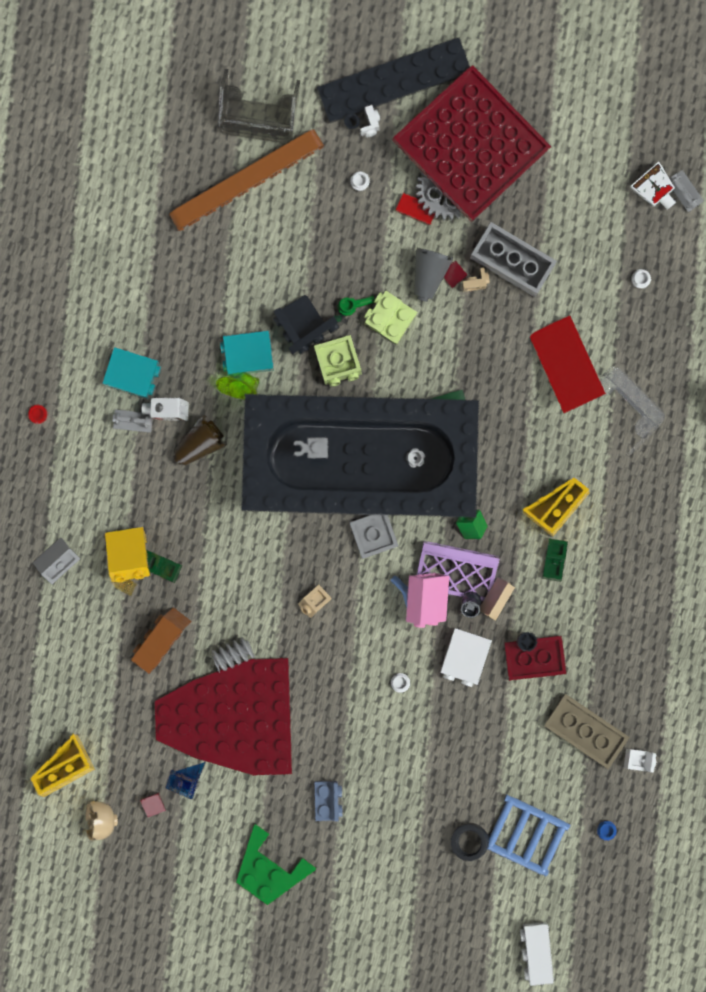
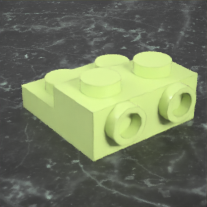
M385 291L382 294L380 292L374 301L377 305L373 310L369 309L364 316L366 319L365 325L397 345L418 312L402 303L400 299Z
M351 335L314 346L325 385L329 384L330 387L341 384V380L348 379V381H354L359 379L358 375H362Z

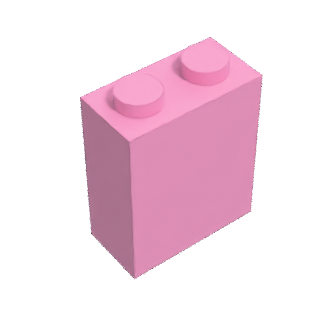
M427 573L409 576L406 622L413 623L414 627H425V624L438 625V622L446 621L449 587L448 575Z

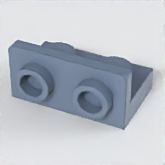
M338 781L315 782V821H339V817H342V805H338V797H342V786H338Z

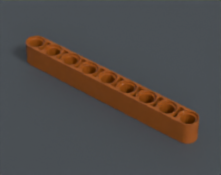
M312 129L176 208L169 216L178 231H182L185 226L193 225L204 215L206 217L215 212L216 208L223 207L232 202L233 198H239L246 194L250 188H256L263 184L267 178H273L280 174L281 170L288 169L297 164L298 160L302 158L304 160L311 156L315 150H321L324 144L315 129Z

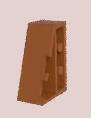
M174 607L164 616L161 614L154 622L157 625L154 630L150 629L143 637L145 642L142 645L139 643L134 649L133 653L135 655L131 660L150 674L192 621Z

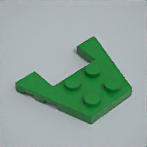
M255 824L236 883L269 905L313 873L317 868L302 858L291 874L258 851L269 836V833Z

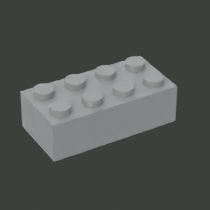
M492 222L470 257L473 261L534 297L538 294L557 262Z

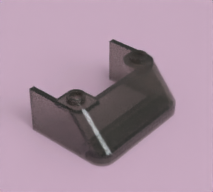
M225 69L220 85L219 131L232 136L278 143L290 142L294 134L301 80L296 81L294 94L283 95L280 98L279 105L242 100L241 90L236 86L228 85L229 69Z

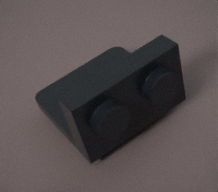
M306 295L283 309L279 307L273 311L275 315L273 320L278 327L282 326L285 331L283 336L288 344L292 342L294 345L324 323Z

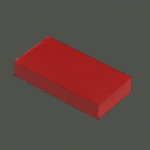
M403 193L396 212L431 226L435 213L433 212L431 215H428V208L422 210L425 205L424 203L418 204L419 199Z

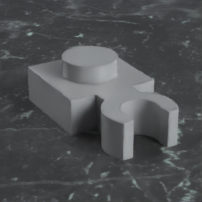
M308 438V444H304L301 441L294 442V445L302 446L301 452H294L295 456H302L304 453H308V458H328L327 438Z

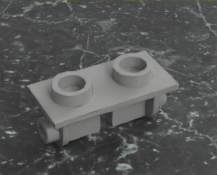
M683 170L670 177L675 187L673 191L688 212L704 202Z
M115 410L113 429L151 433L153 418L150 415H143L142 412Z

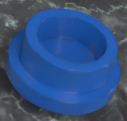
M603 821L598 825L597 833L601 839L611 840L615 837L617 829L612 822Z

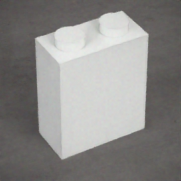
M454 628L440 673L444 674L443 678L454 681V678L462 680L461 684L470 687L473 686V683L478 685L492 640Z

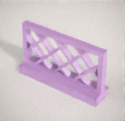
M424 541L417 575L426 572L431 573L430 570L438 564L444 571V575L448 576L449 573L458 568L463 578L454 583L449 576L452 585L448 587V594L463 597L467 592H476L475 589L482 584H485L489 592L494 584L499 556ZM425 554L434 556L437 561L429 568L424 563ZM446 559L453 560L456 565L449 571H446L441 564ZM470 563L475 570L465 576L460 566ZM484 567L493 568L491 576L484 580L479 570ZM477 572L482 582L473 587L467 578ZM463 580H466L471 588L465 593L460 592L456 587ZM480 596L481 601H484L486 597Z

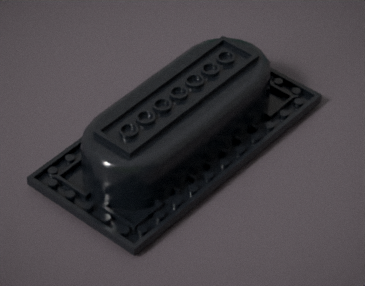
M245 394L241 511L476 518L479 400ZM308 438H327L328 458H308V453H304L302 456H295L294 452H301L302 446L294 445V442L301 441L304 444H308ZM412 449L422 451L425 455L423 465L411 467L406 460L407 453H410Z

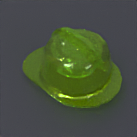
M242 372L233 378H218L216 387L222 394L245 400V394H258L257 389L260 380L246 372Z

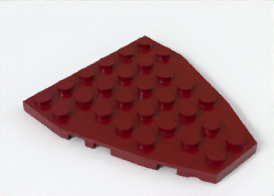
M289 658L250 659L242 662L240 665H234L233 668L228 667L226 671L220 670V673L217 671L193 680L156 700V740L196 759L253 776L292 774Z

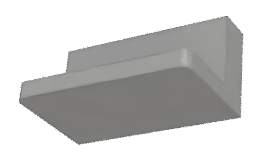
M59 538L33 564L40 574L53 584L77 563L80 557L67 545L63 538Z

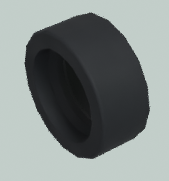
M467 823L458 827L451 837L453 853L464 861H474L481 858L489 847L487 832L475 823ZM473 831L479 835L481 846L477 852L469 854L460 848L459 838L463 832Z

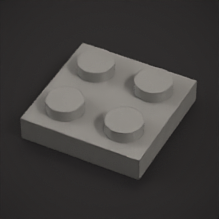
M370 515L350 522L362 559L398 547L388 515Z

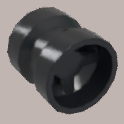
M471 591L463 595L461 612L464 616L473 618L480 613V595Z
M523 632L517 637V646L523 651H532L537 646V638L533 633Z

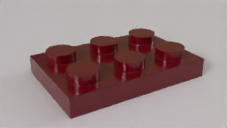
M562 636L537 638V646L532 651L521 650L517 646V641L504 642L509 681L567 674Z

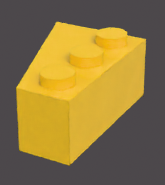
M574 477L522 510L527 517L553 537L590 492L585 485Z

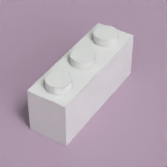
M547 922L523 924L524 929H520L521 941H525L526 948L522 949L523 961H527V968H524L525 980H529L530 986L554 983Z

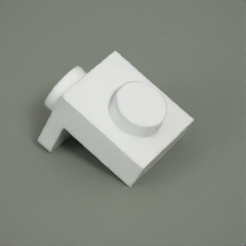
M372 105L365 107L369 126L360 129L361 136L371 137L377 134L376 131H379L378 121H380L378 111L373 109Z
M626 749L624 768L654 772L656 753Z

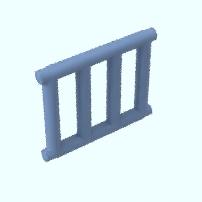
M506 795L504 800L506 803L489 837L488 850L534 872L547 876L549 872L547 870L565 830L568 831L570 828V824L521 800ZM512 806L523 810L504 849L496 845L495 842ZM532 814L540 818V821L524 856L521 857L513 853V850L529 815ZM549 822L557 826L558 829L541 865L531 862L530 859Z

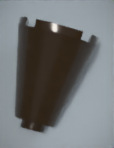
M202 415L175 448V455L173 457L179 465L183 464L186 466L227 446V441L224 443L222 441V438H224L223 433L212 420L209 422L205 420L206 415Z

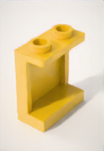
M143 527L105 533L108 571L112 582H124L129 579H143L150 576L146 552L147 540Z

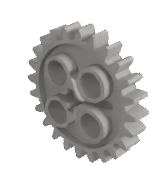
M421 171V175L424 178L418 177L417 181L421 184L416 185L415 189L421 190L416 193V196L421 197L418 204H425L422 210L428 208V215L434 212L435 219L440 215L442 216V221L445 220L446 216L452 221L453 215L459 219L461 211L456 206L449 205L447 197L443 205H440L443 193ZM433 191L437 192L439 194V198L433 199L430 197L429 193Z

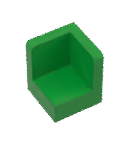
M477 509L476 518L459 517L456 522L464 539H481L488 527L480 509Z

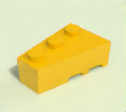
M73 733L69 737L70 739L56 751L51 759L47 760L30 778L39 796L45 797L95 770L78 735Z

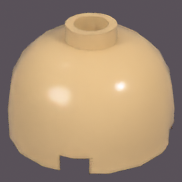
M92 801L87 804L86 821L88 820L90 830H86L89 841L107 838L113 832L114 826L118 824L117 814H114L113 809L104 802Z

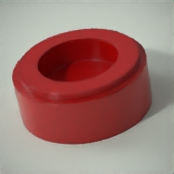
M34 405L29 409L28 417L33 423L42 424L46 421L48 412L42 405Z

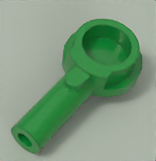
M374 296L358 300L348 297L343 298L338 303V311L343 316H351L355 313L356 308L375 303Z

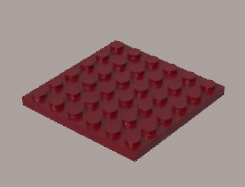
M473 65L392 138V141L471 223L551 148L550 144Z

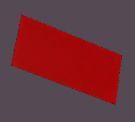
M570 315L531 334L530 339L563 413H567L606 394Z

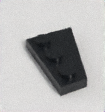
M343 315L333 316L289 347L292 355L304 354L309 350L310 345L313 343L315 345L325 339L324 336L334 333L348 320Z

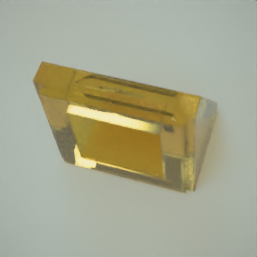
M130 579L124 582H116L115 584L116 589L129 596H132L137 587V583Z

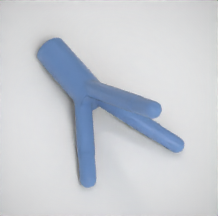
M395 575L390 581L402 592L407 608L408 587Z

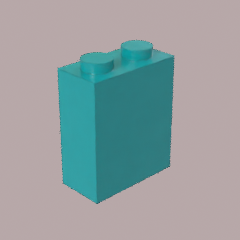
M269 331L223 336V342H220L221 353H225L226 360L222 361L223 370L228 373V376L274 371Z
M114 347L103 384L148 399L149 395L152 396L156 385L153 382L155 377H159L161 366H159V361Z

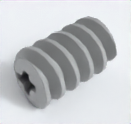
M240 637V644L235 640L233 641V647L227 643L226 650L220 646L218 654L214 649L212 650V657L219 673L220 667L224 671L227 670V664L233 668L234 661L240 665L241 658L248 661V655L255 658L248 639L245 641L242 637Z

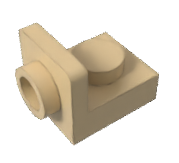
M483 267L480 268V279H477V277L466 278V281L462 283L463 292L486 289L487 284H489V273L485 272Z
M318 585L298 605L305 615L312 618L332 598Z

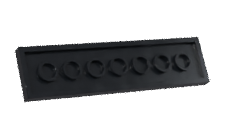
M460 37L321 85L317 87L329 123L344 119L348 114L356 115L364 112L367 106L372 105L373 108L455 80L470 67Z

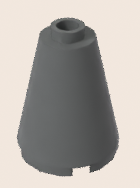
M417 247L414 295H417L418 300L428 302V299H433L452 263V256L442 255V253Z

